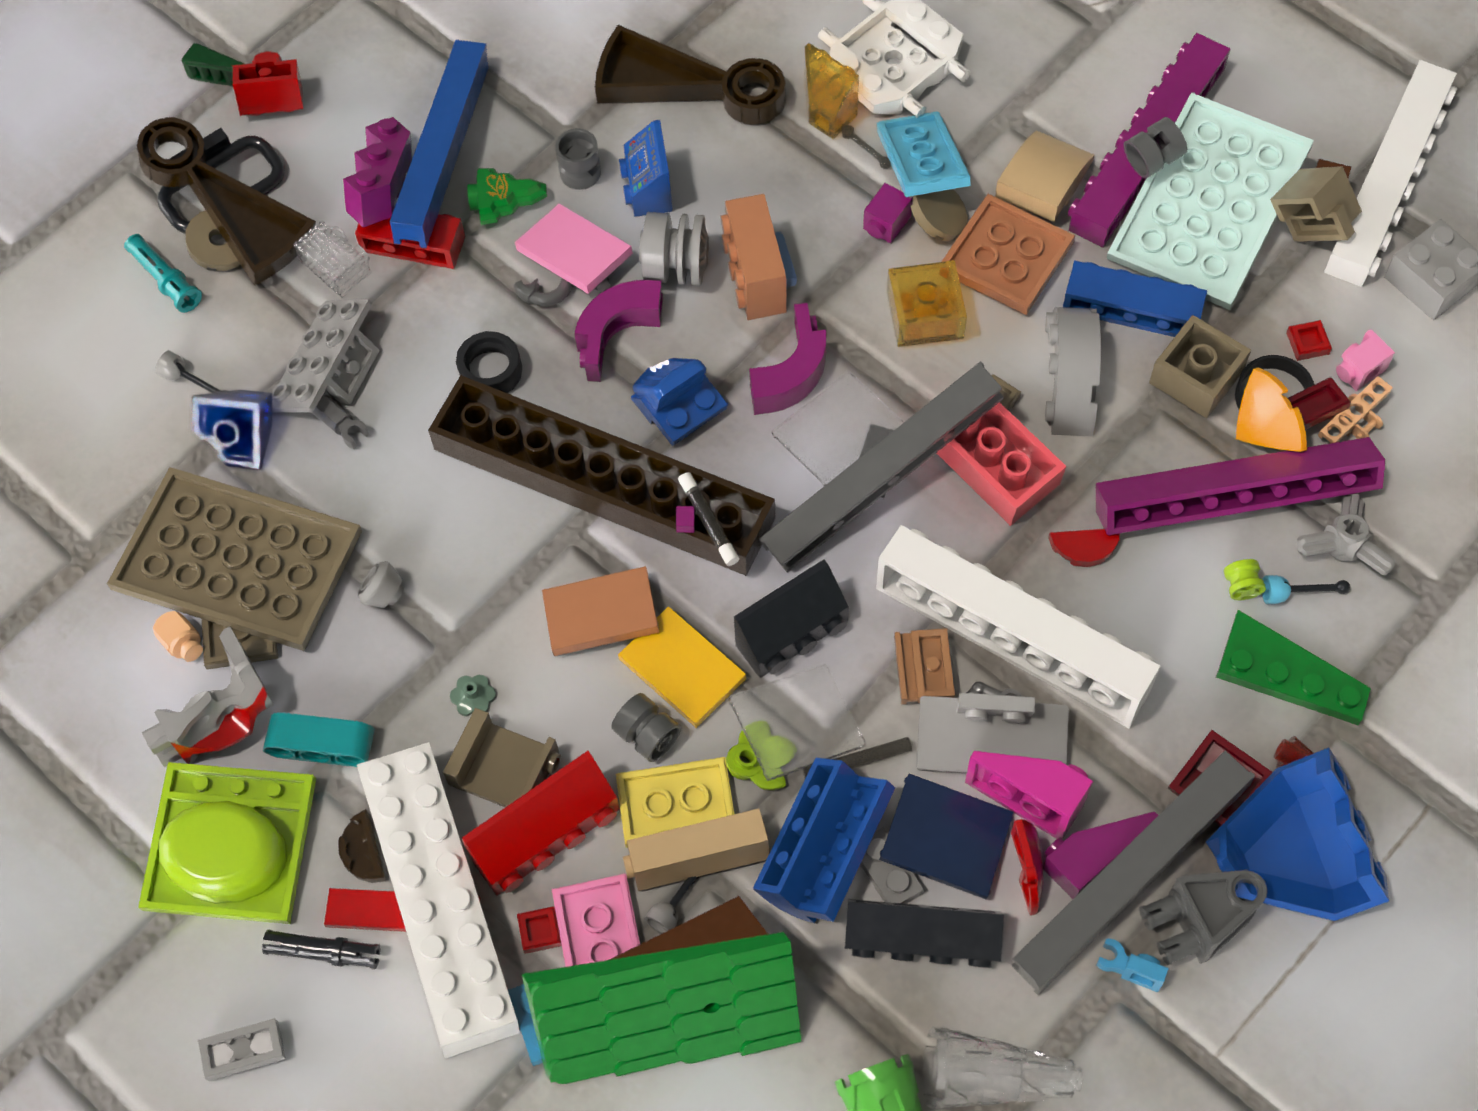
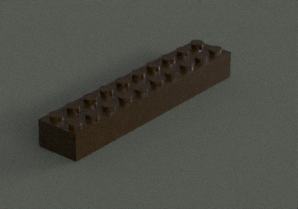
M462 375L458 378L428 429L435 451L747 576L762 546L759 538L770 530L775 520V499ZM687 472L691 473L699 487L698 491L691 495L685 493L678 480L682 474ZM677 506H695L694 533L676 532ZM726 543L732 544L740 558L732 566L726 565L718 551Z

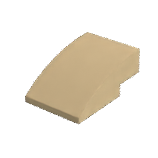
M1036 130L1018 149L998 179L995 197L1055 222L1064 205L1067 206L1095 155Z

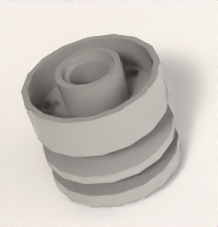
M647 212L644 230L641 231L639 243V261L642 264L643 280H657L666 284L670 269H676L678 283L684 285L687 270H691L692 285H701L709 253V235L706 229L705 216L696 214L693 229H689L688 214H682L678 229L672 228V220L669 213Z

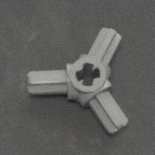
M1356 493L1351 496L1345 495L1342 498L1340 515L1335 518L1333 524L1326 526L1324 532L1302 535L1297 538V550L1299 554L1305 556L1329 552L1330 555L1341 561H1355L1359 558L1381 575L1390 573L1396 564L1394 558L1371 542L1373 535L1369 533L1368 523L1362 518L1364 501Z

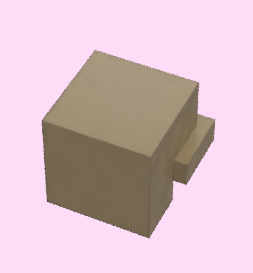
M1343 166L1299 169L1270 199L1279 221H1286L1294 241L1348 240L1355 233L1351 222L1362 212Z

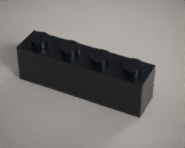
M848 899L845 949H852V956L875 958V951L891 953V959L914 961V955L930 956L929 962L953 964V958L968 959L969 966L990 968L992 961L1001 962L1004 914L1002 911Z

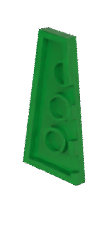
M1237 610L1216 678L1359 726L1370 694V687L1240 610Z

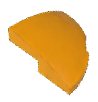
M1259 367L1253 369L1244 390L1238 414L1236 439L1268 448L1297 452L1306 451V431L1299 408H1292L1289 399L1281 395L1288 392L1286 386L1273 374Z

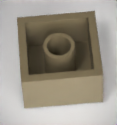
M1192 315L1155 361L1149 383L1203 417L1208 418L1240 377L1247 364L1251 349Z

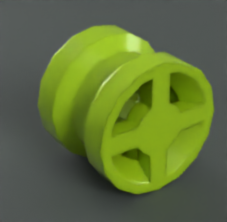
M1243 559L1233 562L1224 568V576L1231 584L1229 588L1231 599L1248 600L1265 592V583L1258 575L1261 569L1257 560Z

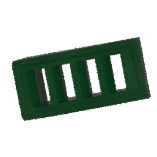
M193 43L182 58V64L188 78L233 86V65L245 64L198 43Z

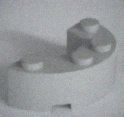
M1054 307L1053 312L1046 313L1045 332L1049 333V344L1055 347V354L1050 353L1049 374H1054L1052 401H1046L1045 421L1051 422V435L1093 436L1098 402H1095L1096 386L1100 385L1101 365L1099 313H1097V309Z

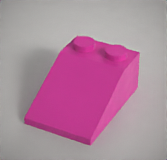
M974 751L970 756L965 779L966 784L1056 839L1060 837L1063 839L1084 807L1093 783L1084 770L1073 764L1066 765L1057 760Z

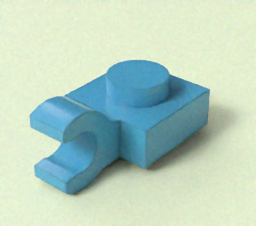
M1106 939L1103 948L1113 951L1115 959L1106 960L1099 957L1096 966L1103 971L1119 973L1122 975V979L1158 993L1165 981L1169 968L1161 966V962L1158 959L1147 954H1138V956L1131 954L1129 957L1126 955L1121 943L1114 939Z

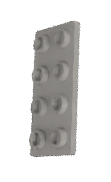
M368 299L325 301L318 308L314 322L303 335L302 343L294 357L288 362L287 370L279 384L271 392V398L266 405L270 412H313L325 390L340 404H351L380 351L359 330L372 306Z
M959 693L958 698L922 696L920 698L916 767L918 770L967 773L970 756L974 751L1057 760L1067 765L1069 707L1060 704L1035 703V697L976 693Z

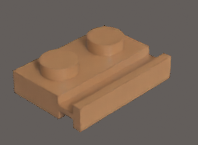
M947 628L911 631V633L903 634L895 632L894 643L901 705L916 701L920 703L922 696L955 698Z

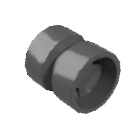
M1167 117L1149 126L1147 133L1141 131L1124 142L1123 146L1132 168L1145 179L1164 167V163L1170 164L1187 153V144L1182 132Z
M581 128L563 132L555 143L562 182L569 188L576 190L592 187L601 176L598 145L595 136L588 130Z
M639 693L622 706L613 719L611 728L626 742H636L634 749L649 762H654L662 757L675 743L681 732V725L667 713L662 712L658 714V705L644 693Z

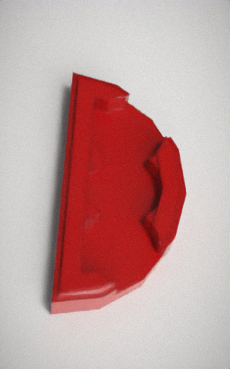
M1105 529L1050 532L1048 539L1055 553L1058 552L1063 558L1071 561L1070 564L1091 567L1102 564L1106 558L1113 554L1118 546L1120 533L1107 535Z

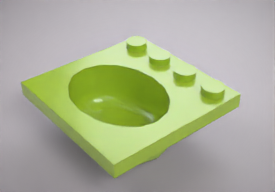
M168 762L138 908L149 912L291 924L316 784L315 776L312 774Z

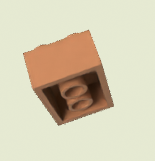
M765 194L725 201L726 215H720L723 230L721 238L724 253L729 254L730 258L728 266L731 280L736 281L737 289H735L738 308H745L747 320L787 313L786 273Z

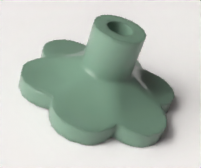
M476 675L473 678L462 676L457 680V687L450 692L449 697L451 702L457 705V711L460 715L469 716L475 708L488 712L489 703L495 700L496 692L493 687L489 686L488 679L484 675Z

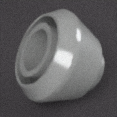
M388 561L377 562L369 570L359 587L358 596L361 603L381 608L386 607L388 604L395 605L404 591V588L400 586L402 578Z

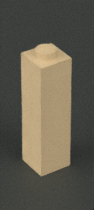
M758 808L627 840L630 855L623 856L627 879L635 877L638 891L683 881L693 876L699 877L767 860L770 850L763 819Z

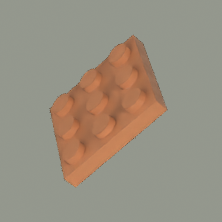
M987 194L939 264V272L1027 315L1073 245L1075 235Z

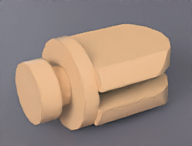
M176 611L166 612L156 620L153 626L154 634L172 656L191 662L202 654L203 647L200 644L201 638L199 633L181 613Z

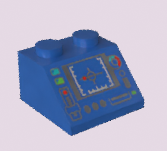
M654 120L623 145L625 158L619 159L621 178H628L629 185H623L626 205L632 204L634 217L645 216L647 212L665 213L673 211L670 176L660 120Z

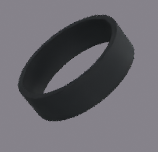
M1280 355L1262 356L1251 361L1243 369L1235 389V401L1238 409H1240L1244 394L1243 381L1252 373L1253 369L1258 367L1287 372L1301 383L1304 390L1313 386L1314 381L1307 369L1291 358Z

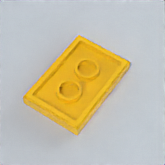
M668 606L657 617L659 633L635 638L618 654V657L632 672L697 728L747 679L746 673Z

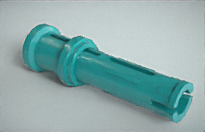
M133 234L128 237L124 248L158 282L159 291L174 301L175 308L181 313H186L196 308L202 299V293L197 287L191 286L186 281L185 274L179 269H172L140 234ZM148 256L156 263L155 266L147 259ZM186 295L189 297L188 301L184 298Z

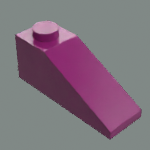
M1154 811L1074 832L1065 841L1060 837L1046 849L1045 854L1047 857L1043 870L1074 899L1159 815Z

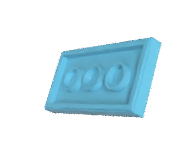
M938 111L922 114L918 118L914 115L877 122V133L905 197L971 186L970 174Z

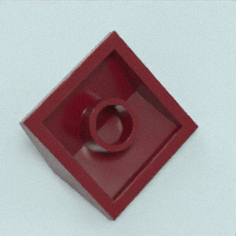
M1211 730L1168 786V789L1179 796L1224 751L1228 752L1249 773L1252 772L1255 777L1251 786L1214 821L1222 826L1273 772Z

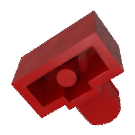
M266 51L255 55L251 64L233 65V88L240 116H256L263 113L292 112L304 109L303 89L297 59L282 60L278 53Z

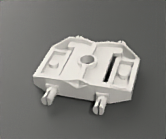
M863 0L862 3L873 10L874 13L842 38L837 37L827 27H824L818 34V38L830 47L824 73L875 114L900 115L907 109L918 118L925 113L926 107L920 104L917 99L927 87L938 84L951 73L961 82H965L971 74L970 70L958 62L963 42V33L921 0H890L886 3L880 0ZM898 25L916 41H918L930 52H932L935 56H937L938 59L934 60L933 58H931L929 55L926 54L925 50L922 47L916 46L903 35L902 31L893 28V26ZM895 58L900 60L901 63L888 64L886 60Z

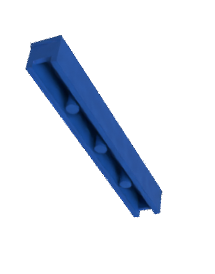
M455 40L390 219L394 244L401 245L402 239L419 241L420 247L427 248L489 69L486 43Z

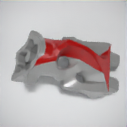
M230 626L225 628L219 635L232 672L228 687L223 690L204 691L195 695L181 712L168 709L156 710L154 713L160 723L142 732L150 750L154 755H157L164 767L167 766L168 762H175L181 758L187 764H194L200 753L221 751L237 744L252 734L256 717L274 705L243 646Z

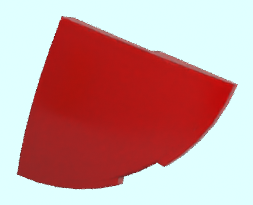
M1019 819L1013 823L1011 836L1022 867L1019 883L1029 915L1031 916L1038 913L1042 897V851L1035 826L1027 820Z

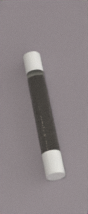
M690 472L682 474L678 480L690 502L695 506L698 516L727 566L736 564L740 558Z

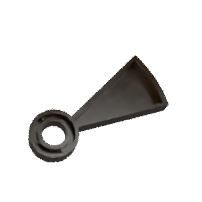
M617 25L600 57L596 71L595 94L597 104L723 100L725 110L734 120L744 124L757 125L773 120L782 112L786 102V82L781 69L766 59H744L733 64L727 71H724L635 31ZM750 83H760L768 88L764 93L757 96H749L740 91L742 87Z
M167 117L152 121L140 132L137 140V152L144 175L160 186L181 187L189 184L254 286L287 266L305 249L316 235L315 220L205 164L206 157L203 137L193 124L179 118ZM166 142H177L186 148L183 156L172 160L162 158L156 153V150Z

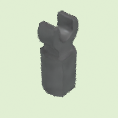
M328 395L321 397L312 413L336 434H341L349 448L354 449L356 447L355 441L351 437L354 432H360L365 437L369 436L367 427L362 421L353 420V417Z

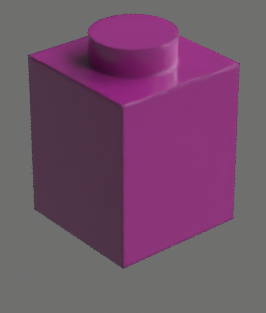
M884 183L864 209L863 229L874 238H881L892 243L912 215L911 205L913 197H905L902 191Z

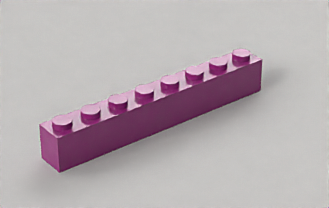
M1197 32L1190 43L1184 42L1176 57V63L1167 66L1162 75L1160 86H1153L1147 97V105L1144 109L1140 107L1137 109L1132 118V126L1129 131L1123 130L1115 144L1116 149L1113 154L1108 152L1100 165L1101 171L1097 176L1092 175L1084 188L1085 194L1081 199L1076 198L1068 211V216L1071 217L1070 232L1102 248L1106 245L1133 205L1146 180L1129 163L1123 147L1124 142L1141 131L1147 133L1149 126L1164 117L1170 118L1176 123L1191 93L1206 98L1225 70L1231 48Z
M1370 437L1307 447V450L1303 452L1282 451L1096 483V513L1106 534L1113 535L1383 489L1385 458Z

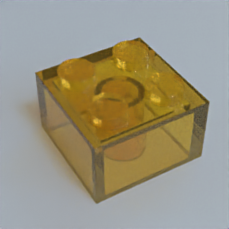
M955 260L888 269L887 296L897 347L964 339L967 315Z

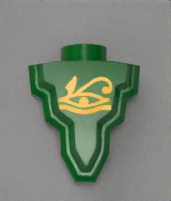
M478 168L476 183L467 184L470 211L479 210L481 225L496 223L500 217L514 214L518 207L533 205L546 198V183L533 179H516L511 173H497L494 168Z

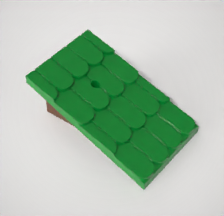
M737 896L609 960L522 974L545 1074L551 1083L568 1084L610 1073H615L618 1077L680 1061L692 1064L738 1052L745 1056L802 1042L790 939L784 932L768 934L740 896Z

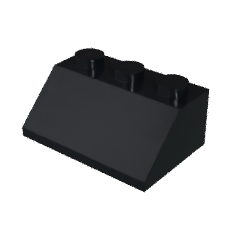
M823 559L734 616L735 646L759 678L768 673L775 674L786 666L789 659L797 654H807L817 645V641L827 635L834 636L847 625L849 606L828 563Z

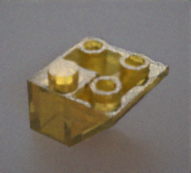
M808 43L805 46L804 88L808 121L810 125L834 140L857 117L859 75L851 67L844 66L833 59L825 50L818 49Z

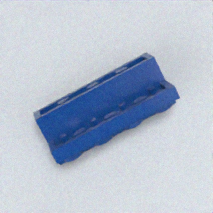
M816 757L754 884L753 890L773 906L810 923H815L816 919L834 922L895 787L888 780L859 776L844 761Z

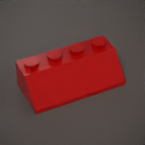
M586 751L461 839L472 863L495 895L498 896L502 892L509 893L518 888L523 883V878L533 870L540 871L548 867L554 861L555 855L566 847L572 849L579 845L585 839L586 833L596 826L604 827L616 817V812L620 810L617 796L589 751Z

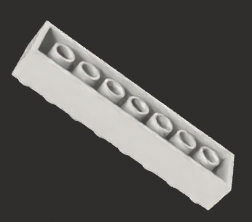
M900 525L879 557L877 590L1128 729L1130 728L1148 698L1160 669V665L1155 663L1148 654L1141 651L1134 652L1123 646L1113 635L1099 633L1090 628L1083 619L1073 615L1068 616L1057 610L1050 601L1027 594L1017 583L1009 580L1004 581L992 575L987 567L979 563L972 564L961 558L954 549L948 546L941 547L933 543L919 530H910Z
M430 743L421 744L357 764L444 1058L446 1059L519 1034L515 1011Z

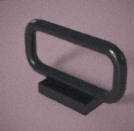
M222 128L203 138L206 157L205 164L217 168L243 151L254 148L261 152L270 164L272 171L267 177L252 185L251 188L264 194L281 182L284 176V164L280 156L264 138L245 136L230 143L228 136ZM186 149L169 158V160L183 156ZM187 185L181 187L162 186L158 193V206L170 224L179 232L186 234V228L190 221H186L180 216L171 203V197Z

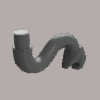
M608 277L594 289L602 293L611 288ZM563 278L557 289L550 293L538 291V279H535L530 284H523L522 280L514 284V289L521 300L528 304L551 306L563 301L573 287V284Z

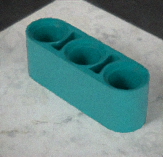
M277 712L271 714L263 751L276 758L357 767V764L369 760L375 728L359 721Z

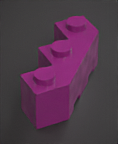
M394 117L381 119L379 122L365 127L367 148L354 152L356 174L343 178L346 212L363 228L392 216L395 201L399 197L406 173L412 161L411 133Z

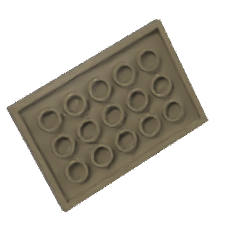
M169 467L110 576L107 585L112 591L226 627L230 626L232 629L305 651L362 530L359 524Z

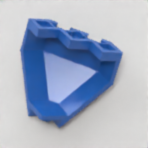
M1330 748L1276 768L1206 841V844L1217 859L1221 872L1248 870L1262 877L1267 887V896L1263 901L1264 904L1336 921L1389 902L1386 874L1381 862H1376L1373 858L1368 841L1372 840L1361 811L1356 810L1347 792L1352 790L1347 775ZM1242 882L1235 886V892L1238 897L1252 901L1256 899L1257 891L1253 884Z

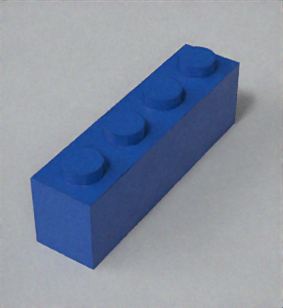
M1074 260L1063 307L1097 309L1101 321L1175 337L1192 315L1201 319L1207 290L1190 284L1182 285L1164 281L1159 277H1146L1123 269L1115 270L1098 266L1092 262Z

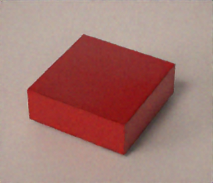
M1321 320L1289 326L1286 334L1297 361L1330 354L1332 347Z
M554 906L517 914L524 954L562 946Z

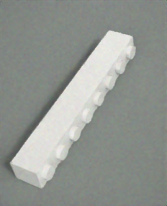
M1419 60L1357 196L1362 212L1351 222L1355 233L1348 240H1337L1324 273L1360 287L1363 286L1367 275L1375 276L1382 260L1376 254L1378 250L1386 251L1393 235L1387 229L1389 225L1396 227L1404 210V208L1398 206L1400 200L1407 202L1415 185V183L1409 180L1411 176L1418 178L1426 159L1421 158L1420 155L1422 152L1429 153L1436 135L1432 134L1431 130L1432 128L1440 129L1447 111L1441 108L1443 104L1447 106L1451 104L1457 90L1456 87L1451 85L1457 73Z

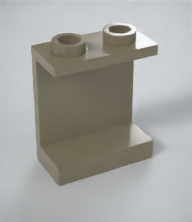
M475 708L443 774L448 785L502 807H507L546 780L549 774L553 775L559 766L561 754H559L556 739L548 737L545 744L492 724L488 712Z

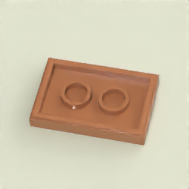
M646 566L542 590L551 650L554 656L659 633Z

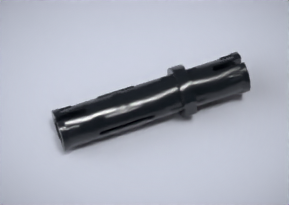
M269 929L265 932L263 940L281 942V945L262 944V952L265 955L272 954L332 963V966L340 967L354 965L376 969L379 959L363 957L362 953L380 955L381 952L379 944L348 941V938L343 937L330 939L304 936Z

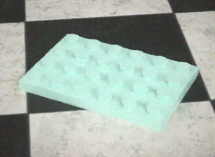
M1191 93L1175 123L1185 138L1187 153L1170 164L1164 163V167L1146 178L1107 253V259L1149 277H1159L1164 281L1182 285L1190 284L1207 290L1205 300L1230 310L1277 218L1270 199L1302 168L1314 140Z

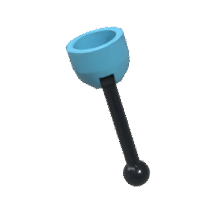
M1266 575L1263 577L1266 590L1262 593L1265 604H1278L1285 602L1292 592L1337 591L1340 594H1346L1350 590V584L1346 580H1340L1336 584L1290 585L1288 580L1282 576Z

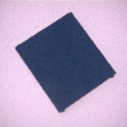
M909 773L904 779L905 784L884 847L880 851L879 860L986 900L991 894V885L1010 823L1013 821L1014 812Z

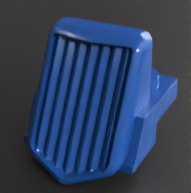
M671 358L647 368L633 384L635 394L631 396L632 401L650 424L655 423L672 446L722 413L728 406L724 398L706 377L707 368L698 359Z

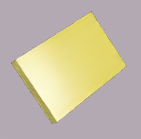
M725 757L615 774L626 848H628L627 840L734 815Z

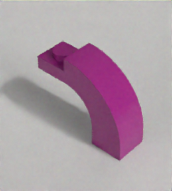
M636 280L621 283L600 293L586 306L576 325L575 340L577 351L580 352V368H585L587 381L601 382L604 351L608 341L617 332L633 326L661 327L663 308L662 281Z
M808 303L794 304V324L798 343L795 352L782 363L766 367L749 368L754 415L781 411L797 404L813 391L823 374L826 363V330L818 331L816 315L810 316Z

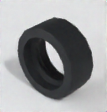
M484 331L474 334L465 340L457 351L456 365L459 376H465L505 393L513 390L521 379L523 367L517 345L509 336L500 332ZM499 352L508 357L509 366L498 376L479 378L470 372L471 362L480 354Z

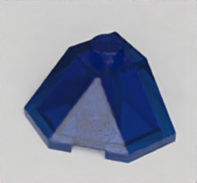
M231 390L192 396V430L201 440L205 439L219 453L217 457L226 466L260 470L272 429V393Z

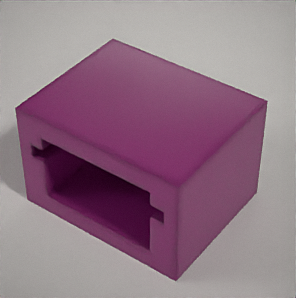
M695 506L676 507L677 533L695 532Z

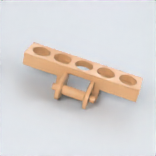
M1377 376L1358 395L1351 394L1348 397L1351 401L1350 407L1355 406V410L1360 415H1354L1349 407V409L1329 418L1330 422L1320 430L1318 436L1321 439L1323 437L1326 438L1330 443L1339 442L1343 437L1350 434L1354 435L1357 439L1369 437L1368 433L1373 428L1380 429L1383 426L1380 416H1377L1372 410L1390 394L1393 387ZM1380 385L1384 388V392L1377 394L1373 389ZM1367 395L1373 399L1371 404L1364 400ZM1362 418L1368 422L1363 428L1357 424ZM1333 427H1336L1340 434L1332 436L1328 432Z

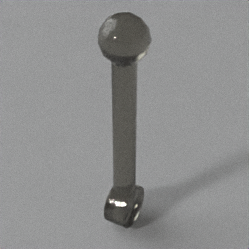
M845 125L842 127L841 134L843 138H851L877 159L881 168H890L889 158L887 156L883 157L854 133L853 126Z

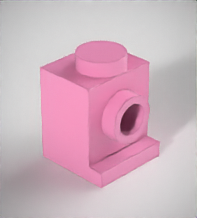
M1370 329L1365 333L1360 345L1354 343L1344 351L1341 356L1343 361L1336 367L1337 375L1343 382L1348 383L1357 391L1387 370L1395 352Z

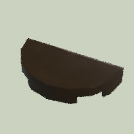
M364 810L350 819L351 822L344 829L342 836L339 837V856L347 871L357 879L370 883L385 882L386 877L369 813L367 810Z

